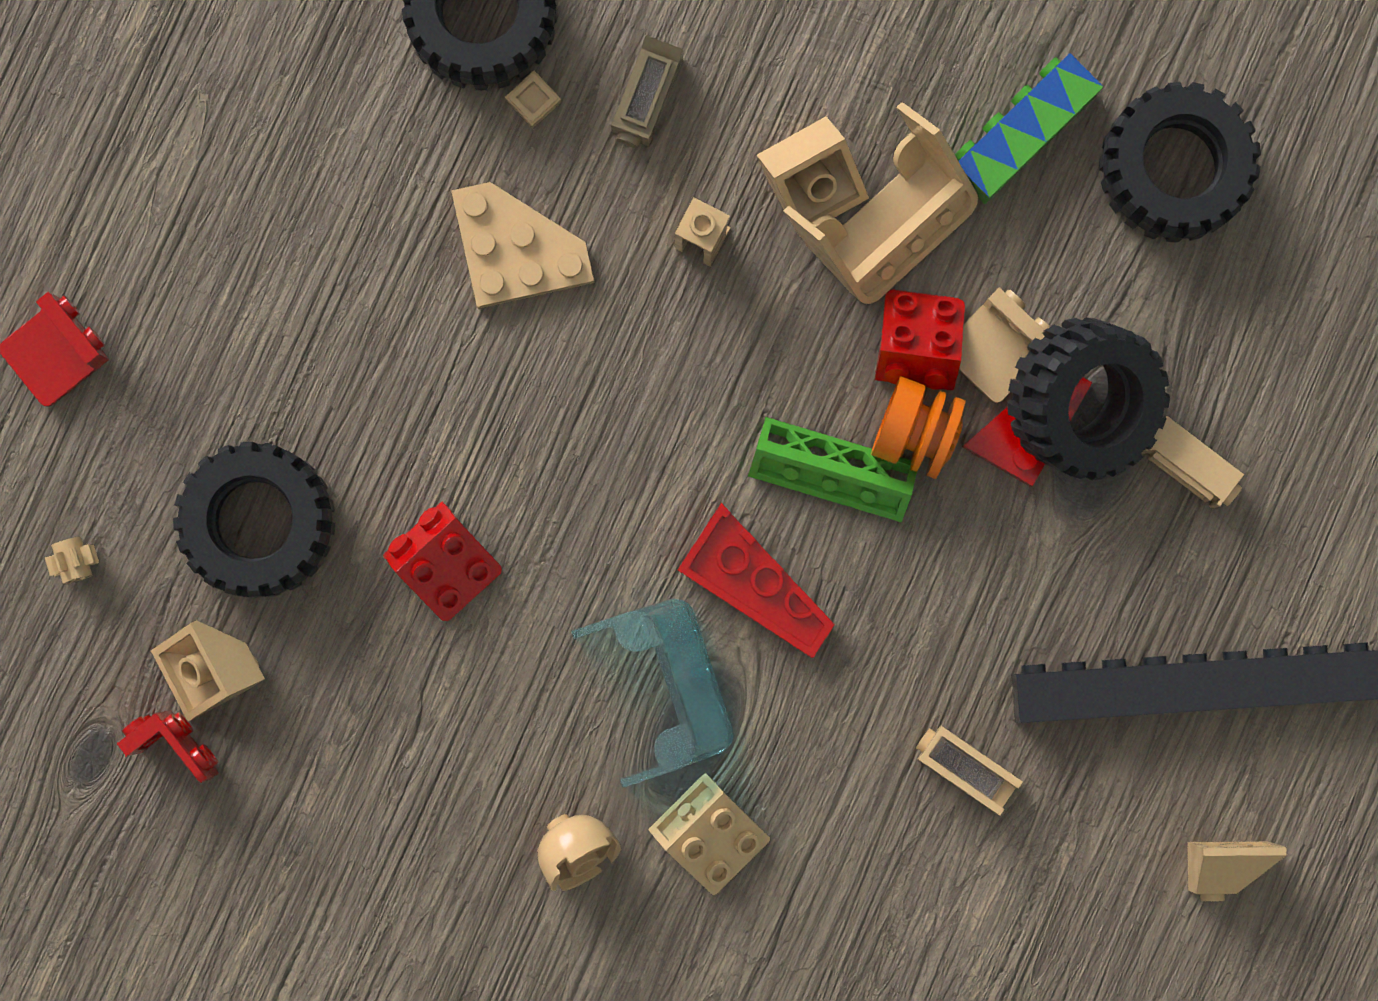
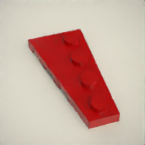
M722 503L677 570L811 658L815 656L835 625Z

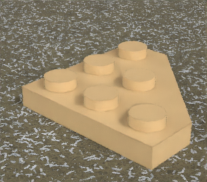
M491 182L451 190L478 309L594 283L585 241Z

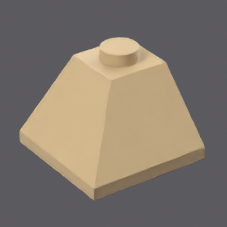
M199 621L188 624L151 650L188 722L244 693L265 679L259 669L258 661L252 655L245 642Z
M1268 841L1187 842L1188 891L1200 894L1201 901H1225V894L1239 893L1286 856V847Z

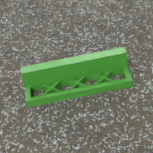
M766 417L748 477L902 522L912 496L917 472L910 470L911 460L901 457L896 464L872 456V448ZM769 433L785 437L790 443L781 445L767 439ZM813 446L822 448L828 455L821 457L812 454L808 448ZM856 458L862 460L867 467L858 468L851 466L847 459ZM892 469L906 473V482L891 478L885 471Z

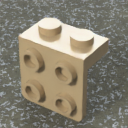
M1000 288L964 324L962 356L959 371L994 403L1001 402L1010 393L1008 391L1010 379L1016 378L1019 369L1015 368L1019 358H1025L1029 353L1027 346L1035 338L1043 339V331L1050 327L1039 317L1033 320L1023 310L1026 306L1025 303L1011 290L1004 292Z

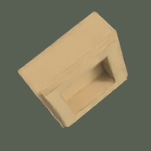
M535 71L530 73L505 97L506 101L532 128L562 102L561 98Z

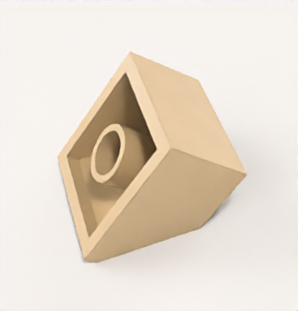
M826 116L757 154L769 185L783 209H786L788 206L792 207L811 224L819 217L825 215L837 217L869 199L845 138Z

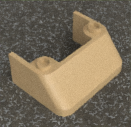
M903 102L896 108L911 133L898 144L894 152L893 161L899 174L853 217L842 225L835 217L825 215L819 217L811 224L792 207L788 206L783 210L807 247L846 289L864 304L874 303L883 297L974 212L978 202L976 190L940 129Z

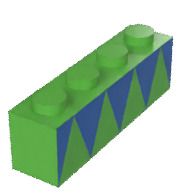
M1071 53L1062 61L1057 57L1053 58L1040 71L1039 75L1043 79L1033 89L1027 84L1013 97L1010 102L1015 107L1005 116L998 112L982 128L987 133L976 144L970 139L955 154L976 190L978 198L984 204L990 201L1103 89L1104 86Z

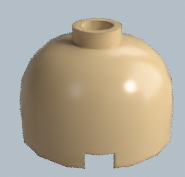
M564 814L548 824L547 828L549 831L543 836L538 848V862L551 890L556 891L557 885H559L562 891H566L582 885L601 873L602 870L597 865L607 857L612 863L618 857L621 846L607 825L597 818L588 815H576L569 818L567 814Z

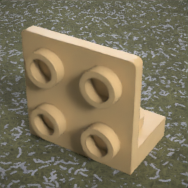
M706 773L648 829L665 851L712 895L718 894L770 841V837Z

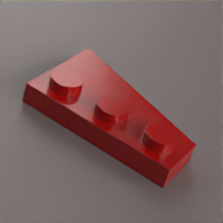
M1084 377L1076 385L1070 399V421L1092 385V382ZM1006 407L962 447L1032 487L1045 464L1036 460L1035 456L1027 453L1021 446V438L1014 435L1011 427V421L1015 420V417L1008 415V407Z

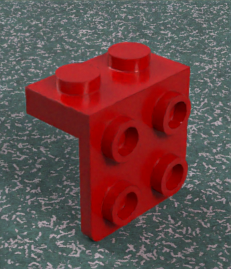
M889 290L885 295L881 344L876 363L875 380L897 384L900 376L926 385L925 387L931 389L954 391L962 356L964 301L954 297Z
M48 291L36 301L42 310L0 343V354L40 404L46 407L54 405L109 360L101 350L105 344L90 326L84 329L76 319L80 313L65 295L59 298Z
M443 501L436 507L426 510L420 516L418 523L406 534L396 537L389 545L388 550L383 554L394 572L442 621L452 619L502 572L501 565L463 526Z
M169 710L157 712L152 716L149 714L144 718L140 716L122 730L125 737L116 743L127 757L143 753L164 737L200 783L211 780L219 774L218 770L214 767L218 764L217 758L205 744L200 747L190 736V733L194 731L192 726L180 712L174 715Z

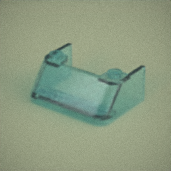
M670 599L571 631L573 638L579 639L613 627L618 642L629 651L639 652L654 647L680 723L678 726L664 730L657 737L654 752L658 765L621 777L622 788L686 767L722 753L729 748L733 740V728L695 613L687 602L680 599Z

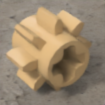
M81 537L66 539L51 545L54 555L45 558L50 576H61L63 584L77 582L93 576L90 566L99 563L94 545H83Z

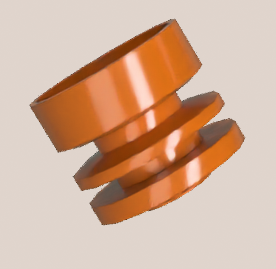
M900 376L882 419L871 455L896 464L905 449L913 452L910 470L917 472L924 456H926L930 460L925 476L936 479L941 469L950 460L963 427V410L966 400L955 397L948 413L943 412L942 408L946 399V393L940 391L931 406L924 405L926 385Z

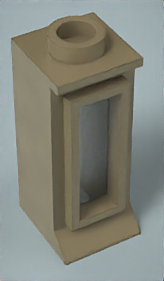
M645 35L636 64L614 120L611 123L612 133L617 135V141L633 148H638L640 144L650 146L683 61L682 48Z

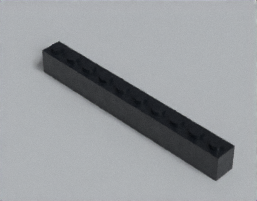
M1368 642L1343 644L1344 652L1328 653V645L1305 646L1303 647V655L1289 656L1287 648L1263 649V657L1248 658L1247 650L1222 652L1223 660L1207 661V653L1182 655L1183 663L1167 664L1166 656L1142 657V665L1127 666L1126 659L1102 660V668L1086 669V661L1061 663L1062 671L1046 672V664L1021 665L1022 673L1011 674L1014 718L1016 723L1374 700L1378 699V650H1368Z

